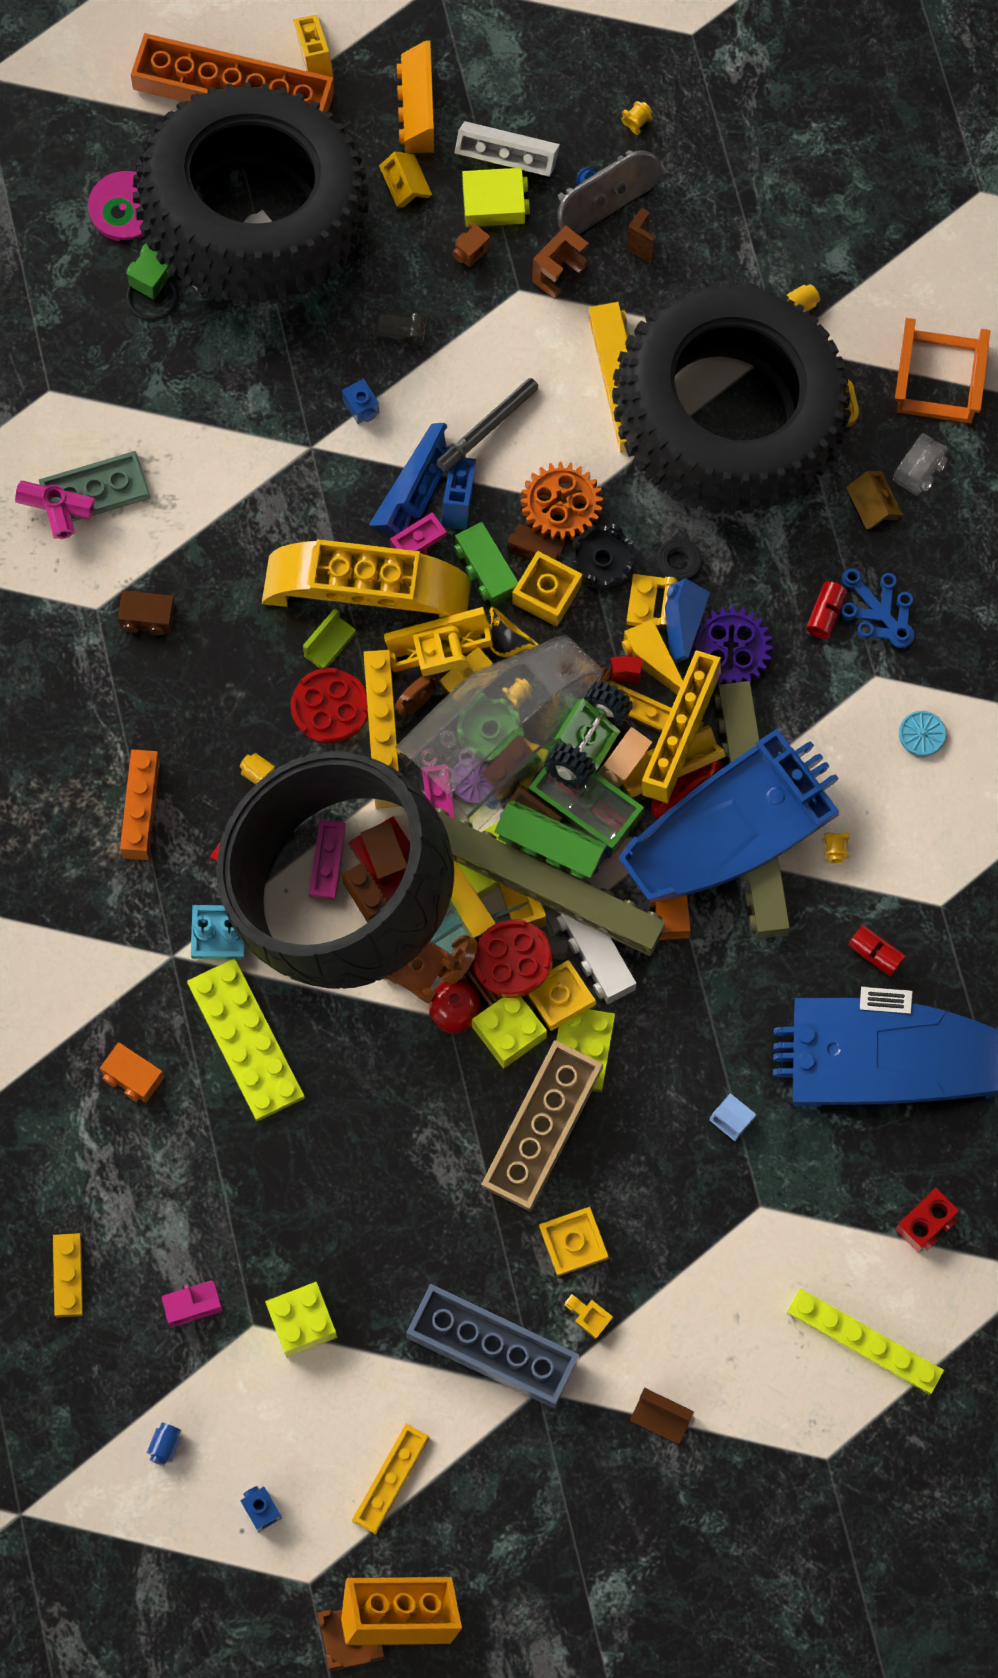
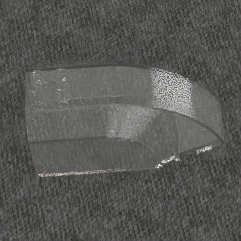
M567 635L553 638L482 668L470 675L447 695L395 748L406 767L413 761L449 796L464 813L467 821L473 825V828L479 831L510 800L519 786H524L544 766L545 760L557 744L554 739L576 702L584 698L593 682L600 680L604 670Z

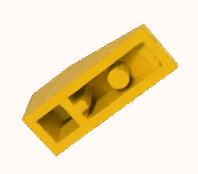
M317 14L293 19L306 71L333 77L329 49Z
M653 619L624 631V641L621 643L626 655L643 659L642 668L678 695L683 680Z

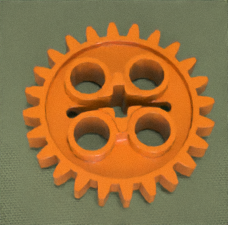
M559 462L558 468H554L552 463H549L548 471L539 467L540 475L532 473V482L525 481L526 489L521 491L523 499H521L520 505L525 507L522 509V516H528L526 518L527 525L534 523L533 532L539 529L542 530V538L547 534H551V541H554L556 536H560L561 542H564L565 536L569 535L570 539L574 541L575 533L581 536L584 533V528L588 529L590 526H593L591 522L598 523L599 517L597 515L602 514V507L600 505L603 504V498L598 497L601 495V488H595L597 486V479L590 480L591 472L582 474V466H579L575 471L572 470L573 465L571 462L567 468L563 467L562 462ZM562 483H569L572 487L564 489L560 485ZM541 495H547L550 497V499L547 501H542L538 497ZM576 503H582L585 505V507L582 509H577L573 505ZM555 515H560L564 519L561 521H555L552 519V517Z

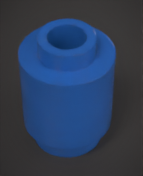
M161 1422L160 1427L155 1429L146 1452L151 1456L149 1460L165 1466L166 1462L172 1463L182 1439L180 1437L182 1430Z

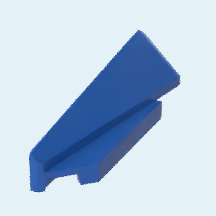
M433 423L430 425L369 523L372 528L395 536L408 528L411 516L413 518L421 517L443 474V470L436 464L437 460L450 449V446L446 445L444 435L447 429L446 423Z

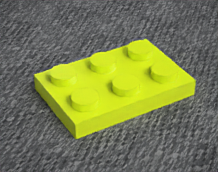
M588 1009L559 1026L556 1041L603 1064V1070L592 1090L602 1093L615 1014Z

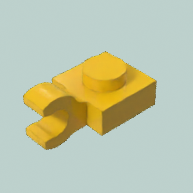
M571 1294L564 1304L565 1307L579 1316L574 1323L595 1340L613 1318L593 1300L586 1306Z

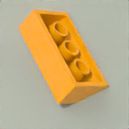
M424 41L402 53V64H397V79H402V86H398V101L403 100V107H398L399 122H404V129H399L400 144H405V153L408 154L434 153L430 41Z
M452 1577L346 1579L341 1617L346 1645L451 1644L462 1629Z

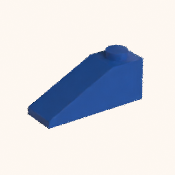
M465 458L464 460H459L449 469L443 500V527L467 529L476 459Z
M686 578L673 583L666 593L668 598L665 604L669 651L674 664L689 657L710 592Z

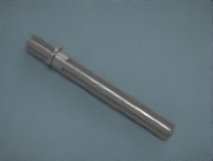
M528 378L457 443H452L450 449L437 460V466L443 472H447L459 460H464L466 454L538 390V383L533 378Z

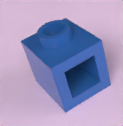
M364 379L342 390L343 402L357 424L369 422L380 413L379 402Z
M255 1486L243 1494L245 1498L240 1501L258 1533L282 1519L281 1514L264 1486L260 1489L258 1486Z

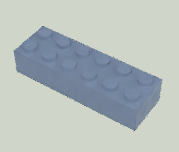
M432 1284L429 1285L406 1332L407 1339L553 1409L556 1408L579 1359V1354Z

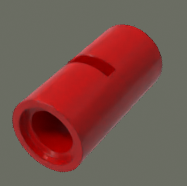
M824 582L806 626L807 632L818 638H830L848 593L845 587L834 582Z
M865 925L859 928L848 944L851 949L890 977L906 958V955Z

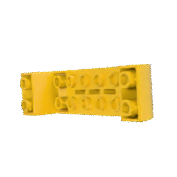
M317 539V541L289 544L278 548L269 555L262 604L287 607L289 596L436 613L439 614L440 619L468 610L472 580L459 568L440 559L421 554L420 551Z

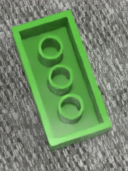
M514 800L507 803L494 831L499 834V840L510 845L516 842L523 846L522 851L532 856L541 854L547 857V863L558 868L564 865L571 869L570 873L581 879H585L586 876L591 878L607 847V844Z

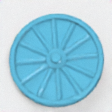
M916 711L904 718L899 728V739L902 746L908 752L917 756H929L936 753L943 746L946 738V729L942 720L928 711Z

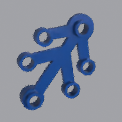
M847 569L842 575L841 585L847 591H856L871 609L857 608L853 603H845L841 609V616L846 620L856 618L882 621L887 628H877L867 621L860 623L857 633L862 639L870 637L889 639L898 648L909 646L914 639V631L908 625L909 608L913 602L912 595L908 592H902L898 595L897 605L899 607L898 621H896L890 614L892 590L896 584V577L891 573H886L881 577L882 596L880 603L863 584L862 574L856 569ZM854 575L857 579L851 581L848 579V576ZM890 579L893 584L887 585L884 583V580ZM907 598L909 603L904 604L900 599ZM850 608L854 613L846 614L844 610ZM867 627L870 632L863 633L861 628ZM903 631L906 633V636L899 637L897 632Z

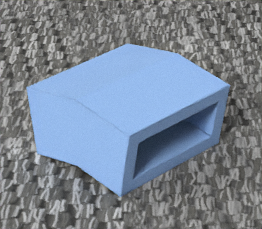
M730 1093L713 1112L709 1120L736 1141L755 1119L756 1114Z

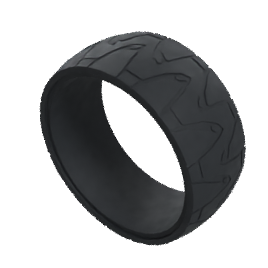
M344 751L314 753L297 758L278 767L271 774L261 779L244 796L234 810L233 816L230 817L220 841L217 855L218 868H216L219 894L227 917L246 946L261 961L280 974L291 977L290 979L304 984L328 989H347L369 985L376 982V980L380 981L392 975L393 972L402 969L416 958L432 940L434 933L438 931L449 908V900L452 898L455 872L454 859L447 831L440 816L426 795L412 781L404 777L402 773L393 767L364 755H356L355 753ZM362 798L379 799L403 807L410 826L409 859L400 885L386 906L358 930L330 942L300 945L274 939L269 931L264 913V888L272 861L287 837L307 818L339 802Z

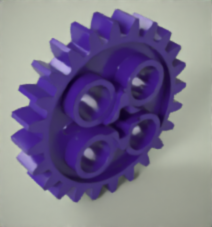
M734 606L731 607L730 613H726L724 607H721V614L717 615L712 610L711 619L703 616L704 626L699 624L697 630L699 633H696L694 639L696 642H693L691 650L724 657L725 660L721 663V674L717 681V688L723 682L729 684L744 680L745 682L750 681L751 685L750 677L752 676L759 680L760 674L758 670L767 671V667L763 662H771V657L766 653L773 652V647L766 645L772 642V636H764L769 632V628H760L763 619L760 618L754 621L755 613L751 612L746 616L745 608L736 613ZM731 626H734L735 648L733 649V668L728 669L729 630ZM717 630H721L726 635L718 640L713 638L712 634ZM742 631H747L752 636L744 641L738 638V634ZM695 652L690 654L691 659H693ZM741 656H747L750 662L747 665H739L736 660Z

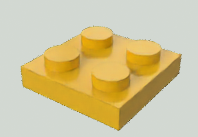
M569 960L553 968L544 983L535 991L527 994L550 1031L596 1005L595 998Z
M590 1207L539 1224L557 1277L609 1258Z

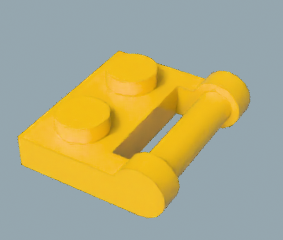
M633 574L626 625L638 626L653 619L657 629L667 630L665 604L668 597L666 593L668 588L673 583H677L678 580L674 577L661 578ZM657 588L665 589L660 618L653 617Z
M450 625L413 635L423 677L452 669L463 671L467 668L468 662L462 653L459 641L460 631L457 626ZM441 641H449L452 652L451 657L445 658Z

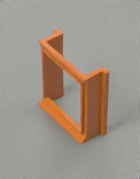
M906 318L895 392V400L898 401L897 413L972 423L974 413H980L991 330L981 329L978 339L915 330L916 319ZM913 341L975 350L967 408L905 399Z

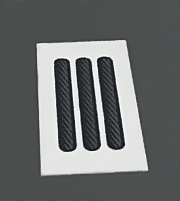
M861 987L860 1010L911 1013L912 991Z

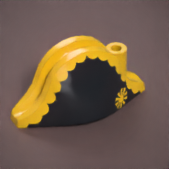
M495 607L490 608V630L493 646H490L495 654L511 659L517 658L527 651H539L543 648Z

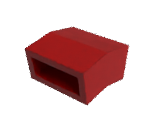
M631 656L611 658L610 670L612 672V681L615 683L626 682L639 685L643 659Z

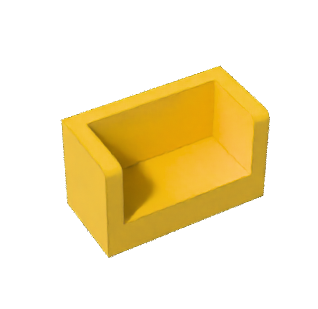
M499 883L507 909L528 902V904L520 909L510 912L511 919L525 920L539 929L547 926L546 914L541 902Z

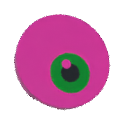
M119 171L109 174L101 179L91 191L88 201L91 221L95 228L107 238L120 241L145 237L140 230L143 220H136V208L140 204L133 203V192L137 191V188L133 187V176L137 172Z

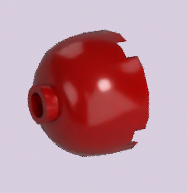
M462 980L457 981L455 984L440 983L433 990L435 995L429 1003L431 1019L442 1031L451 1034L467 1031L468 1028L472 1027V1019L481 1013V999L476 989L468 982Z

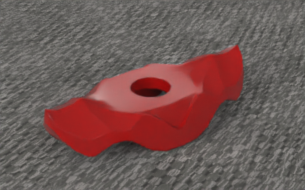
M714 761L678 777L668 803L652 798V811L656 819L658 820L694 789L723 769L724 764L720 761Z

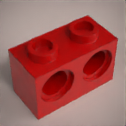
M935 1188L897 1225L895 1230L918 1253L923 1248L928 1251L939 1240L936 1235L942 1229L947 1232L955 1225L958 1220L954 1217L959 1210ZM935 1207L941 1208L945 1212V1217L942 1219L934 1217L932 1209ZM922 1226L926 1230V1236L917 1237L913 1233V1227Z

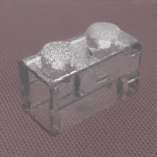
M922 433L895 470L893 481L903 488L905 487L916 496L920 494L922 489L927 491L934 481V477H932L936 470L940 472L948 461V458L945 457L947 447Z

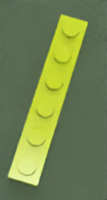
M801 1288L787 1311L788 1315L928 1395H931L944 1371L942 1368Z

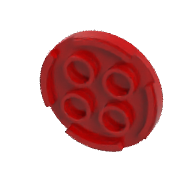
M337 668L315 670L300 680L291 698L293 720L297 728L313 741L334 744L348 740L362 728L367 719L366 690L356 677L337 670Z
M509 919L498 922L487 929V932L477 944V951L473 960L474 971L479 981L487 990L498 996L515 998L535 991L544 983L552 968L553 952L550 942L543 931L525 920Z

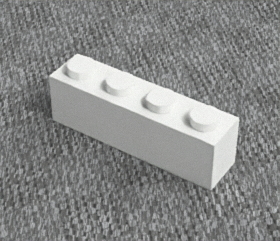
M464 121L458 131L454 153L550 176L556 165L560 144Z
M557 911L558 917L555 920L562 932L566 930L570 937L568 943L573 953H579L583 960L580 964L587 977L592 976L595 982L593 988L598 998H604L606 1003L609 1004L635 991L636 982L612 939Z

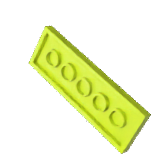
M235 958L188 980V986L256 1122L305 1099Z

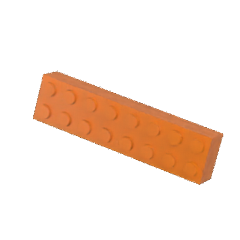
M147 33L143 35L130 75L133 90L183 102H190L191 96L195 93L199 95L208 94L207 89L214 87L216 90L225 89L226 84L232 83L233 87L236 88L243 87L244 82H250L251 87L262 88L264 83L269 84V89L279 90L280 87L287 88V94H303L305 96L304 101L308 103L316 101L320 104L319 110L326 113L329 111L334 95L333 77Z

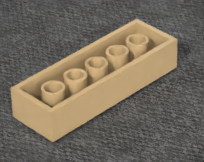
M554 1040L481 1184L484 1189L530 1212L532 1211L603 1070L602 1063Z

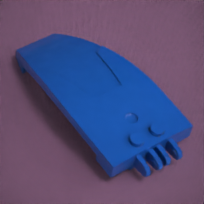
M778 729L774 730L758 741L756 746L694 789L662 815L638 838L634 837L620 854L618 860L649 902L677 898L716 887L739 878L774 860L839 816V810L825 793L826 789L837 782L838 776L836 774L831 775L819 783L816 777L826 772L829 764L824 762L810 771V769L823 760V756L821 754L814 755L805 763L800 758L810 752L814 744L809 741L797 750H794Z
M795 998L794 1027L774 1028V1034L777 1036H794V1042H778L774 1044V1050L794 1053H775L773 1055L774 1061L793 1062V1068L773 1070V1076L793 1078L794 1106L894 1104L985 1096L987 1099L998 1095V1030L944 1010L911 1003V1013L860 1010V998Z

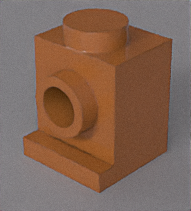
M472 221L469 224V231L462 233L457 238L452 255L458 262H464L471 267L490 249V236Z

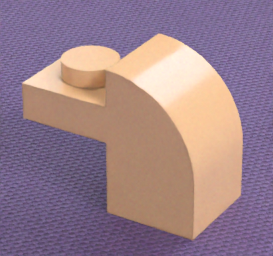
M631 727L597 774L619 789L652 744V741Z

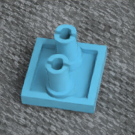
M193 905L192 959L245 958V943L230 923L224 906Z

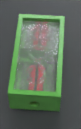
M544 767L530 785L529 791L564 816L565 820L580 831L607 844V847L610 848L614 855L645 815L644 807L596 772L593 773L584 788L572 789L570 785L566 787L563 782L558 783L556 781L557 778H552L550 776L551 772H547L545 770L546 767Z

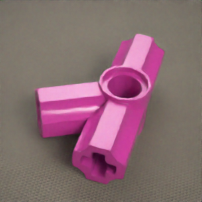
M21 480L16 489L15 502L46 510L53 538L62 540L70 538L71 535L75 534L71 516L90 520L94 511L95 498L64 491L58 485L44 486ZM54 497L61 498L58 503L49 502Z

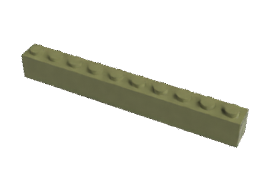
M750 681L721 684L718 687V693L714 694L715 709H720L721 718L717 719L719 734L724 733L725 742L721 743V748L726 756L724 758H728V764L756 746V743L759 741ZM777 857L742 876V881H747L748 890L745 891L746 906H751L752 915L749 916L750 931H755L756 939L788 935L789 922Z
M435 809L447 831L455 862L525 896H529L541 902V904L635 950L651 956L665 929L666 922L662 920L663 918L652 911L646 913L638 909L639 906L630 900L622 901L615 898L614 893L605 888L599 890L591 886V883L586 879L574 878L568 875V872L562 867H552L543 863L544 860L541 857L527 855L521 852L520 848L515 844H504L496 840L497 837L488 831L480 832L474 829L473 825L462 819L457 821L449 817V813L445 810Z

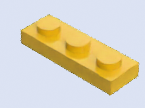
M81 1234L53 1235L55 1317L83 1316Z

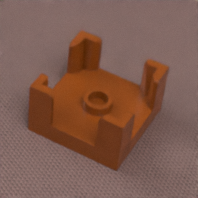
M565 225L533 259L532 282L553 299H556L562 293V289L552 281L556 282L558 276L563 272L561 265L565 263L577 273H581L587 267L588 261L576 252L573 247L582 252L588 249L589 243Z
M430 941L416 958L402 969L393 972L386 979L399 984L429 1004L435 995V992L430 987L445 966L451 970L457 959L448 951Z
M342 1610L318 1612L330 1672L385 1659L382 1645H346L341 1621Z

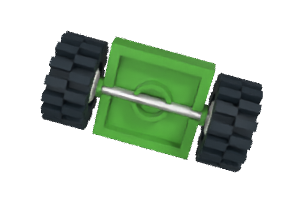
M595 681L584 698L576 702L554 739L557 744L553 747L544 763L545 770L551 772L550 776L552 778L556 777L558 783L563 782L564 786L568 787L570 785L572 789H582L587 785L593 773L599 768L620 733L617 727L624 723L633 708L630 697L624 695L625 692L622 689L619 691L617 689L618 686H610L609 682Z

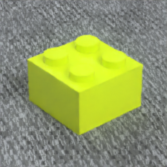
M503 997L472 1019V1028L503 1069L547 1038L546 1028L522 997Z
M317 1282L265 1301L286 1358L337 1338Z

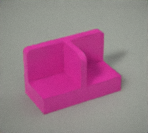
M432 512L390 538V548L420 551L421 554L427 555V548L446 537L447 532Z
M213 1281L189 1287L187 1284L184 1285L185 1289L162 1296L170 1328L223 1312Z

